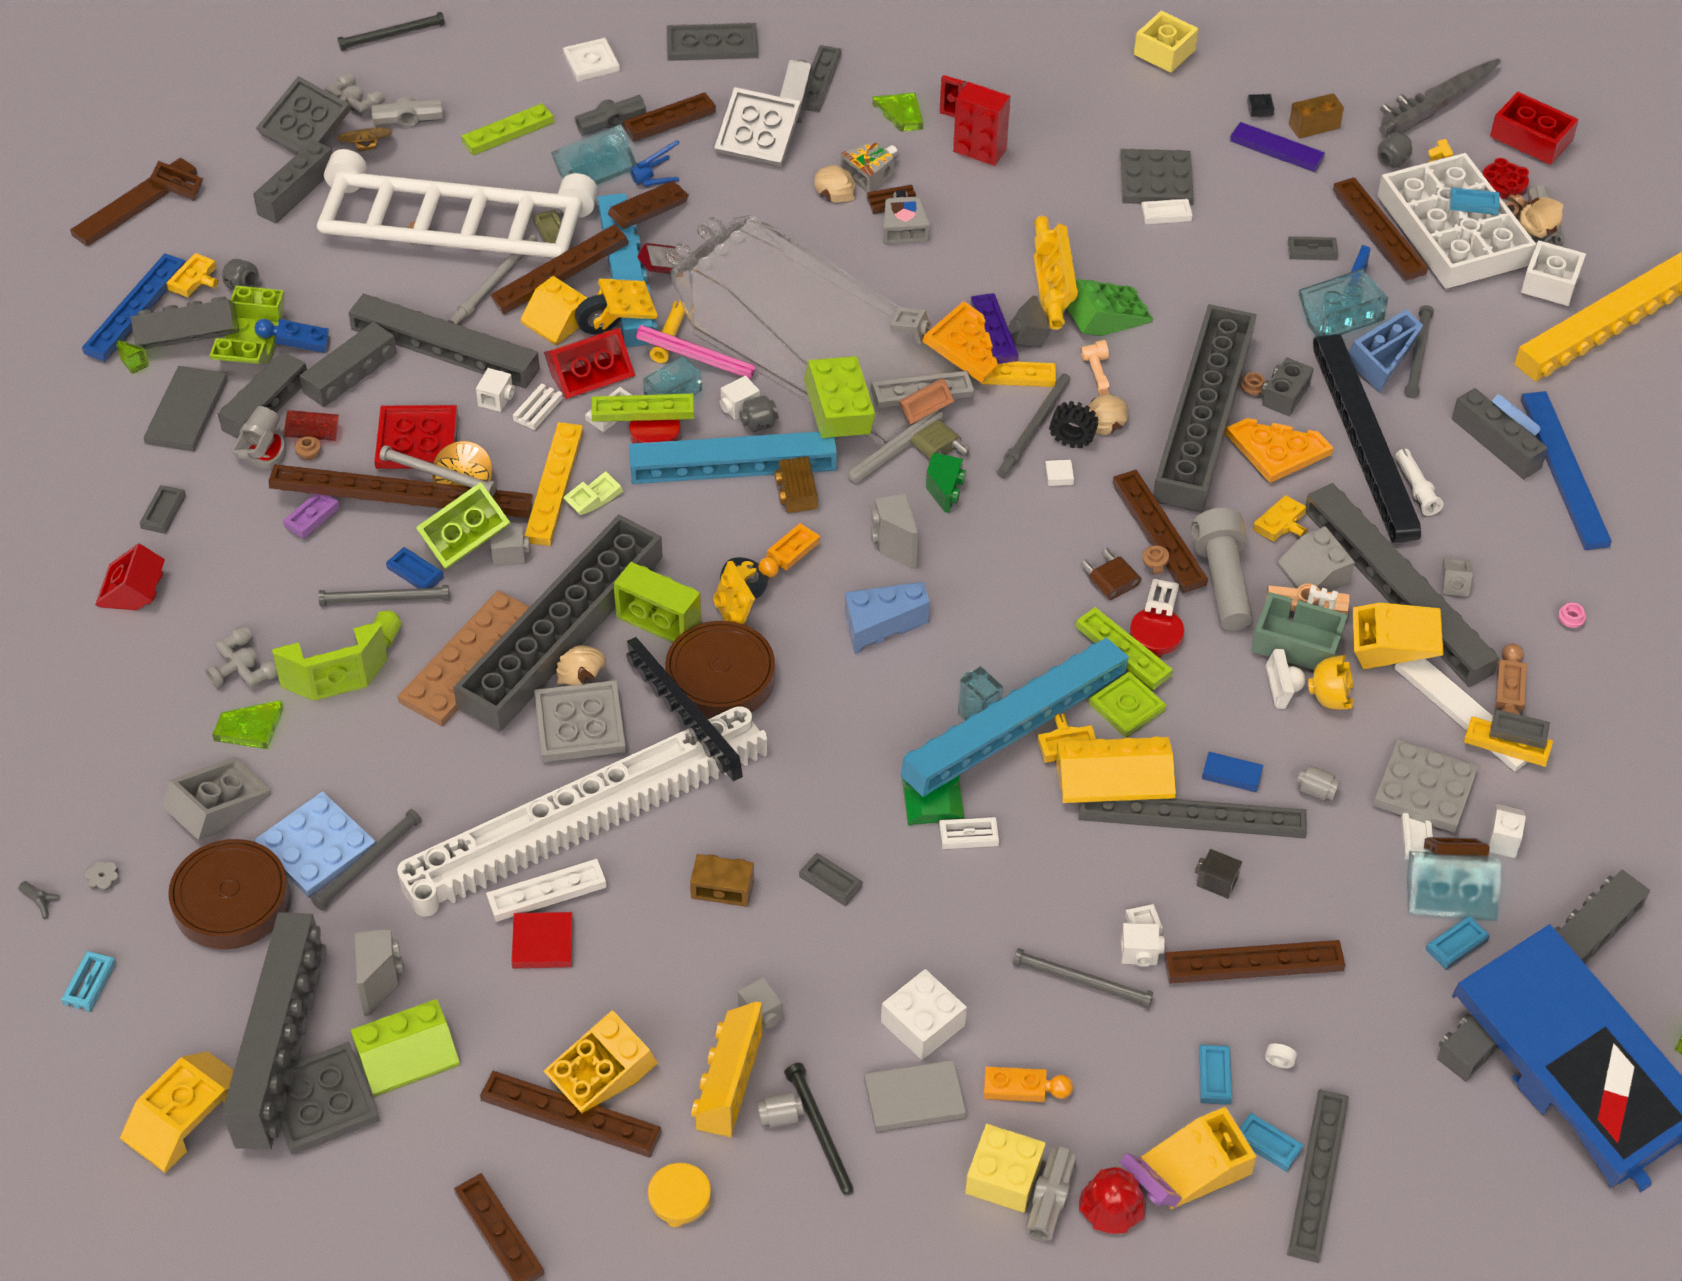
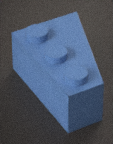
M1405 309L1356 339L1349 351L1355 369L1380 393L1415 344L1423 325Z

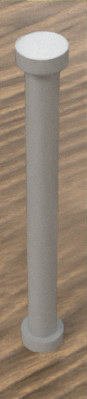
M387 445L383 446L380 452V459L383 461L391 460L471 488L482 482L491 496L495 494L497 489V483L494 481L486 482L393 451Z

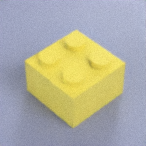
M1160 11L1136 33L1134 55L1171 73L1196 50L1199 28Z
M986 1124L967 1175L965 1194L1025 1213L1043 1163L1046 1142Z

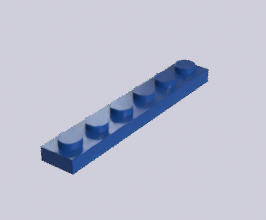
M164 253L82 346L83 353L105 362L133 330L131 316L138 315V312L142 310H150L167 291V282L186 263L185 260Z

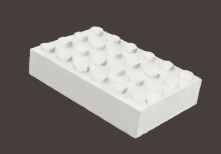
M1466 153L1382 175L1378 198L1445 289L1529 266L1536 243L1500 197L1498 215L1449 210L1451 187L1495 192Z

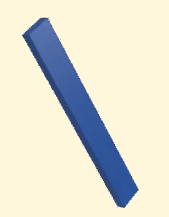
M1547 392L1522 394L1521 402L1527 416L1540 426L1541 430L1536 434V437L1548 447L1545 456L1584 550L1610 547L1611 538Z

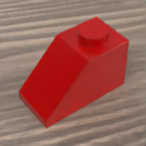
M942 75L940 114L955 117L956 97L966 85V81Z

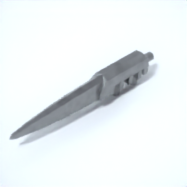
M1497 58L1471 68L1434 88L1431 87L1426 90L1425 96L1418 93L1415 99L1412 97L1407 99L1401 94L1396 99V102L1400 104L1399 108H1391L1386 103L1383 104L1380 108V111L1384 114L1382 126L1379 128L1382 134L1388 132L1390 134L1394 132L1403 133L1433 116L1434 112L1454 101L1485 78L1501 63V60Z

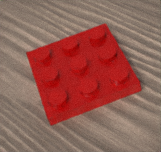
M457 405L381 406L374 460L375 469H415L391 460L387 462L381 460L380 452L385 445L390 446L393 451L433 464L436 456L443 448L455 443L458 416Z

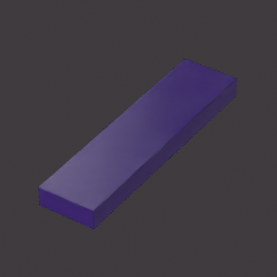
M1243 122L1237 125L1230 137V141L1313 172L1317 170L1325 156L1323 151Z
M995 293L971 296V306L984 315L985 331L989 332L993 346L991 352L993 357L996 358L997 363L1018 361L1019 354Z

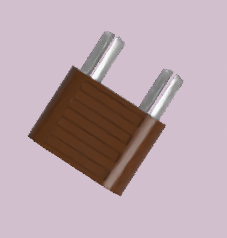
M1109 548L1104 549L1102 555L1109 562L1098 568L1088 559L1083 560L1081 566L1089 573V579L1109 600H1113L1134 589L1142 580L1122 557H1117Z

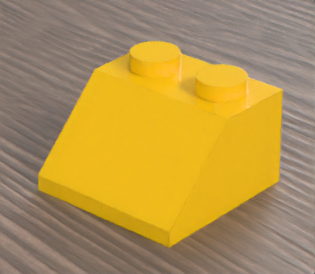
M552 276L535 289L520 319L521 323L556 346L580 328L577 324L575 313L579 304L587 299V297L555 276Z

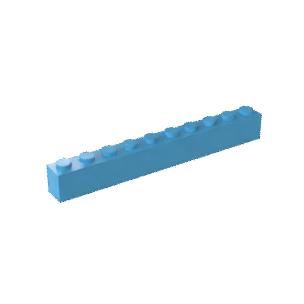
M1107 637L1098 643H1092L1078 655H1072L1059 666H1053L1039 678H1033L1027 685L1018 690L1011 691L1007 697L1000 701L992 702L985 710L978 714H972L966 721L957 726L950 727L941 736L931 738L919 749L909 751L902 760L900 776L924 797L1050 721L1057 714L1060 715L1123 676L1129 657Z

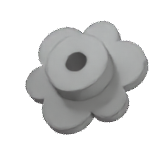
M100 861L96 862L94 867L88 868L84 873L89 887H98L101 890L108 889L112 882L118 879L117 867L113 862L105 864Z

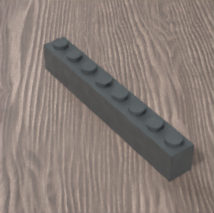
M363 293L348 312L351 330L360 332L369 324L375 322L394 335L395 344L483 375L488 368L511 374L512 384L525 389L540 370L538 351L382 300L378 297Z

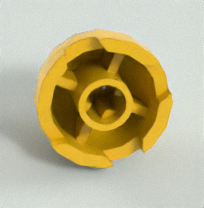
M1337 655L1324 659L1315 667L1313 678L1308 680L1310 694H1315L1318 702L1330 710L1352 709L1354 705V699H1349V693L1351 688H1354L1350 663L1344 662L1346 655Z

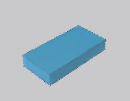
M1451 187L1449 210L1498 215L1499 193Z
M1469 915L1428 943L1425 950L1447 970L1487 942L1490 935Z
M1199 1045L1200 1103L1231 1104L1230 1046Z
M1253 1113L1248 1115L1239 1128L1253 1152L1285 1172L1289 1170L1303 1150L1304 1145Z

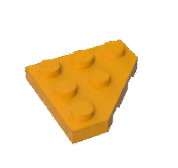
M965 301L930 329L922 340L926 345L962 370L967 371L969 375L981 383L989 378L998 366L997 360L991 352L993 346L989 332L985 331L984 315Z
M1250 418L1226 427V436L1269 483L1331 456L1334 449L1318 431L1308 430V433L1292 430V426L1272 423V426L1257 424V420Z

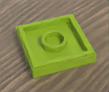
M1130 671L1090 697L1088 703L1125 738L1166 711L1167 707L1166 703Z

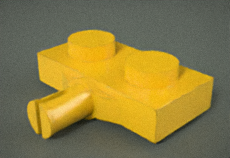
M194 253L167 282L168 290L189 298L203 284L215 289L219 284V280L209 276L217 268L215 260Z
M1285 495L1253 523V531L1273 542L1288 532L1302 537L1308 533V529L1297 522L1306 514V506Z
M1061 713V716L1057 714L1054 717L1058 729L1053 732L1038 734L1037 742L1044 763L1056 761L1057 742L1097 739L1092 725L1069 727L1065 714Z

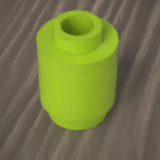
M386 610L378 612L373 623L381 622L385 647L389 648L397 636L402 622L395 612Z

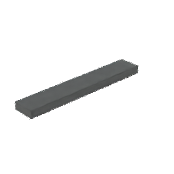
M1318 1090L1287 1252L1288 1256L1316 1263L1319 1262L1349 1096Z

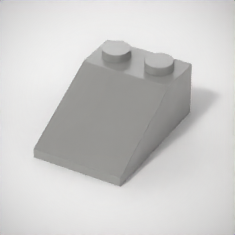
M234 757L170 780L162 807L197 840L221 832L269 796L271 790Z

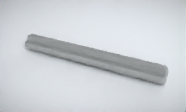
M938 410L910 425L848 471V479L853 483L861 481L910 445L912 437L917 432L937 420L942 421L943 412Z

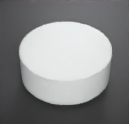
M1276 1043L1268 1045L1265 1059L1273 1066L1279 1068L1293 1067L1297 1057L1295 1050L1286 1045Z

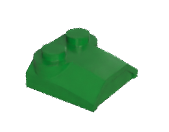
M960 775L924 797L902 778L908 826H912V824L938 823L939 820L964 819L959 782Z

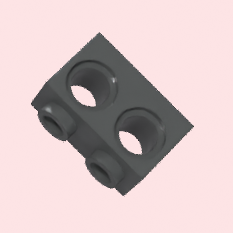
M1286 357L1281 366L1277 365L1275 367L1272 379L1270 381L1266 380L1262 387L1261 394L1264 395L1262 406L1290 417L1311 385L1314 368Z

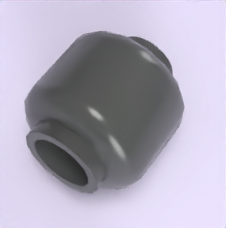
M1398 132L1391 133L1378 145V159L1385 166H1400L1412 154L1410 138Z
M232 259L224 266L222 279L226 287L232 290L235 289V286L255 287L259 280V273L256 266L251 262L242 259Z
M766 396L746 400L743 403V410L739 411L742 425H748L749 429L753 432L773 427L775 420L778 419V411L774 400H769Z

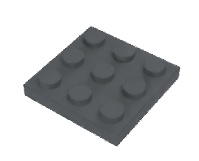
M298 76L256 129L263 136L298 154L312 140L324 144L352 108L345 101Z
M1158 149L1120 150L1122 203L1141 204L1142 202L1188 199L1189 204L1193 205L1194 194L1190 151Z
M350 1042L292 1064L294 1081L292 1086H288L286 1092L287 1108L285 1112H281L279 1119L291 1155L380 1121Z

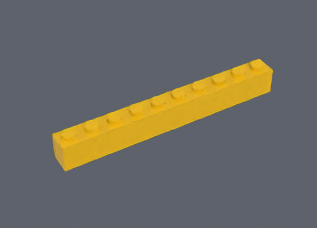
M1682 252L1521 345L1518 349L1514 365L1536 382L1544 376L1548 377L1559 367L1568 365L1576 357L1585 355L1596 345H1602L1608 338L1620 334L1628 326L1637 324L1643 317L1654 314L1665 304L1669 305L1675 298L1682 295Z

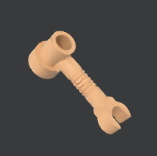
M1106 340L1095 341L1093 345L1082 346L1083 361H1090L1099 396L1109 394V382L1104 375L1100 362L1109 359Z

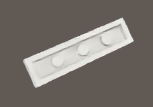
M597 859L490 891L486 895L495 922L514 917V913H527L607 888L599 862Z

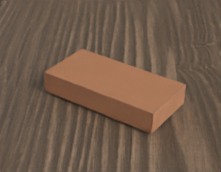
M941 378L898 402L908 424H913L955 401L945 379Z

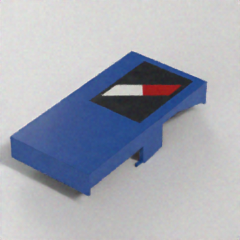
M1549 924L1460 981L1452 997L1453 999L1458 997L1522 1074L1521 1078L1519 1079L1516 1074L1511 1078L1536 1109L1544 1115L1551 1104H1553L1572 1126L1607 1179L1609 1187L1613 1188L1617 1184H1621L1628 1178H1631L1637 1183L1641 1193L1651 1186L1650 1177L1643 1168L1679 1143H1682V1075L1552 925Z

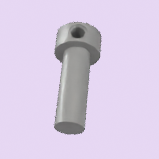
M1214 508L1196 516L1191 523V532L1197 554L1203 558H1208L1221 626L1225 630L1236 631L1248 627L1253 621L1239 554L1246 546L1247 536L1240 512L1230 508Z

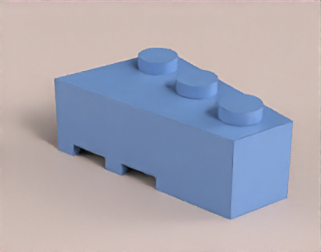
M924 582L845 592V617L854 654L862 651V647L873 642L876 644L883 642L885 637L894 633L900 635L928 623L929 599Z

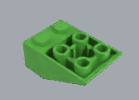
M1076 279L1078 295L1075 301L1068 305L1067 309L1083 334L1104 336L1151 323L1154 320L1148 312L1147 306L1143 304L1135 288L1128 285H1115L1109 282L1102 283L1095 282L1094 280Z

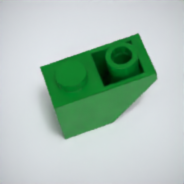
M933 452L927 468L926 489L942 510L950 513L952 504H957L960 489L958 486L963 485L966 478V470H963V459Z

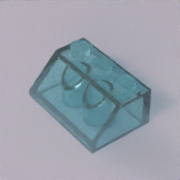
M621 124L551 152L562 178L569 174L578 173L590 177L597 185L630 172L631 167L637 165Z
M1363 269L1300 289L1298 292L1308 327L1316 336L1338 333L1342 335L1385 320L1388 297Z
M1409 850L1407 872L1408 913L1466 918L1470 915L1473 919L1497 921L1502 863L1497 857L1436 855L1434 852Z

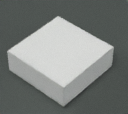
M1071 460L1045 461L1048 486L1074 484Z
M1154 904L1126 910L1125 917L1128 923L1159 924V934L1162 933L1163 927Z

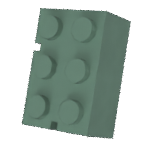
M1269 592L1255 629L1251 652L1270 657L1273 650L1284 649L1287 662L1313 670L1324 659L1336 656L1344 634L1348 614L1298 600L1294 619L1291 621L1288 619L1293 599Z

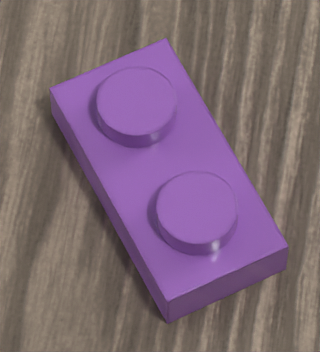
M314 494L283 520L284 527L304 539L340 509L339 501L329 495Z
M1126 1153L1119 1162L1127 1172L1134 1174L1139 1186L1142 1185L1148 1190L1146 1196L1156 1205L1161 1206L1165 1204L1176 1207L1182 1199L1141 1157Z

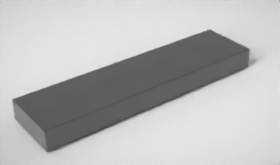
M819 46L812 63L814 76L805 110L820 111L840 60L841 48Z

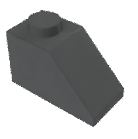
M1034 295L1017 311L1008 327L1015 344L1041 348L1051 332L1039 299Z

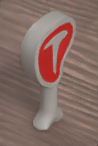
M287 410L285 412V421L274 432L273 441L263 456L247 459V461L255 467L266 470L273 469L274 464L280 465L286 453L284 437L294 425L305 421L303 415L295 414L294 410ZM250 443L246 449H255L257 445Z

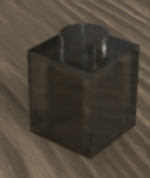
M1210 849L1206 858L1200 857L1195 868V873L1198 874L1196 886L1229 899L1239 879L1243 861Z

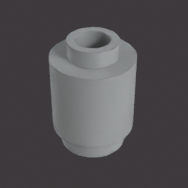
M1309 765L1307 770L1302 768L1296 784L1301 786L1300 792L1323 801L1326 799L1333 801L1341 780L1335 778L1334 774Z
M793 1092L764 1097L765 1101L758 1102L762 1126L770 1125V1128L798 1123V1116L804 1115L801 1098H794Z

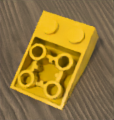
M1374 603L1353 607L1354 652L1363 669L1444 655L1440 608L1390 603Z
M612 1010L548 1066L544 1073L581 1113H584L636 1084L658 1062L650 1049Z
M1226 1107L1197 1118L1141 1156L1182 1197L1176 1207L1252 1175L1257 1157Z

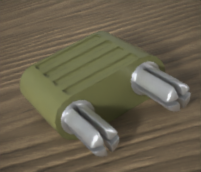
M937 420L920 430L911 439V443L930 460L933 452L946 455L952 450L957 449L964 456L970 453V449L961 442L962 438L941 420Z

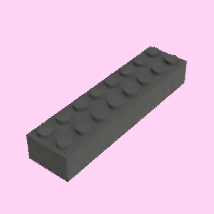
M281 912L277 914L222 1111L232 1142L237 1149L272 1150L274 1138H278L280 1134V1115L287 1108L286 1092L288 1086H292L294 1081L292 1064L300 1058L301 1035H305L307 1031V1012L313 1008L314 986L319 984L320 963L324 962L326 958V945L321 942L320 926L316 925L313 914Z

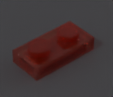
M287 410L284 436L294 438L311 436L318 440L336 441L339 414Z

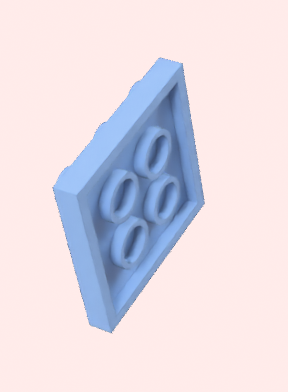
M323 791L254 839L256 843L267 847L275 853L283 864L286 876L308 898L345 872L376 844V841Z

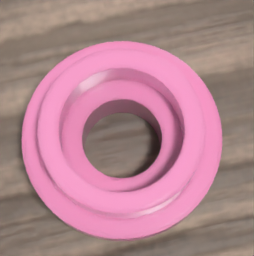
M1571 602L1559 610L1558 618L1563 625L1577 628L1584 624L1586 614L1581 605Z

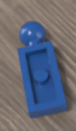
M260 319L256 322L254 328L255 333L260 338L266 339L272 335L276 336V344L325 353L329 331L327 328L279 319L278 326H274L272 321L268 319Z

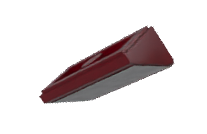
M645 243L637 256L649 272L686 275L687 273L682 251L677 246Z

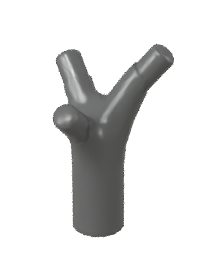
M23 881L18 888L20 892L30 897L37 904L43 919L48 918L45 901L59 900L60 898L59 895L46 893L27 881Z

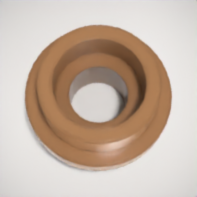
M1251 372L1242 379L1241 389L1249 395H1260L1266 381L1261 374Z
M311 436L303 437L295 444V451L303 460L315 459L321 450L320 441Z

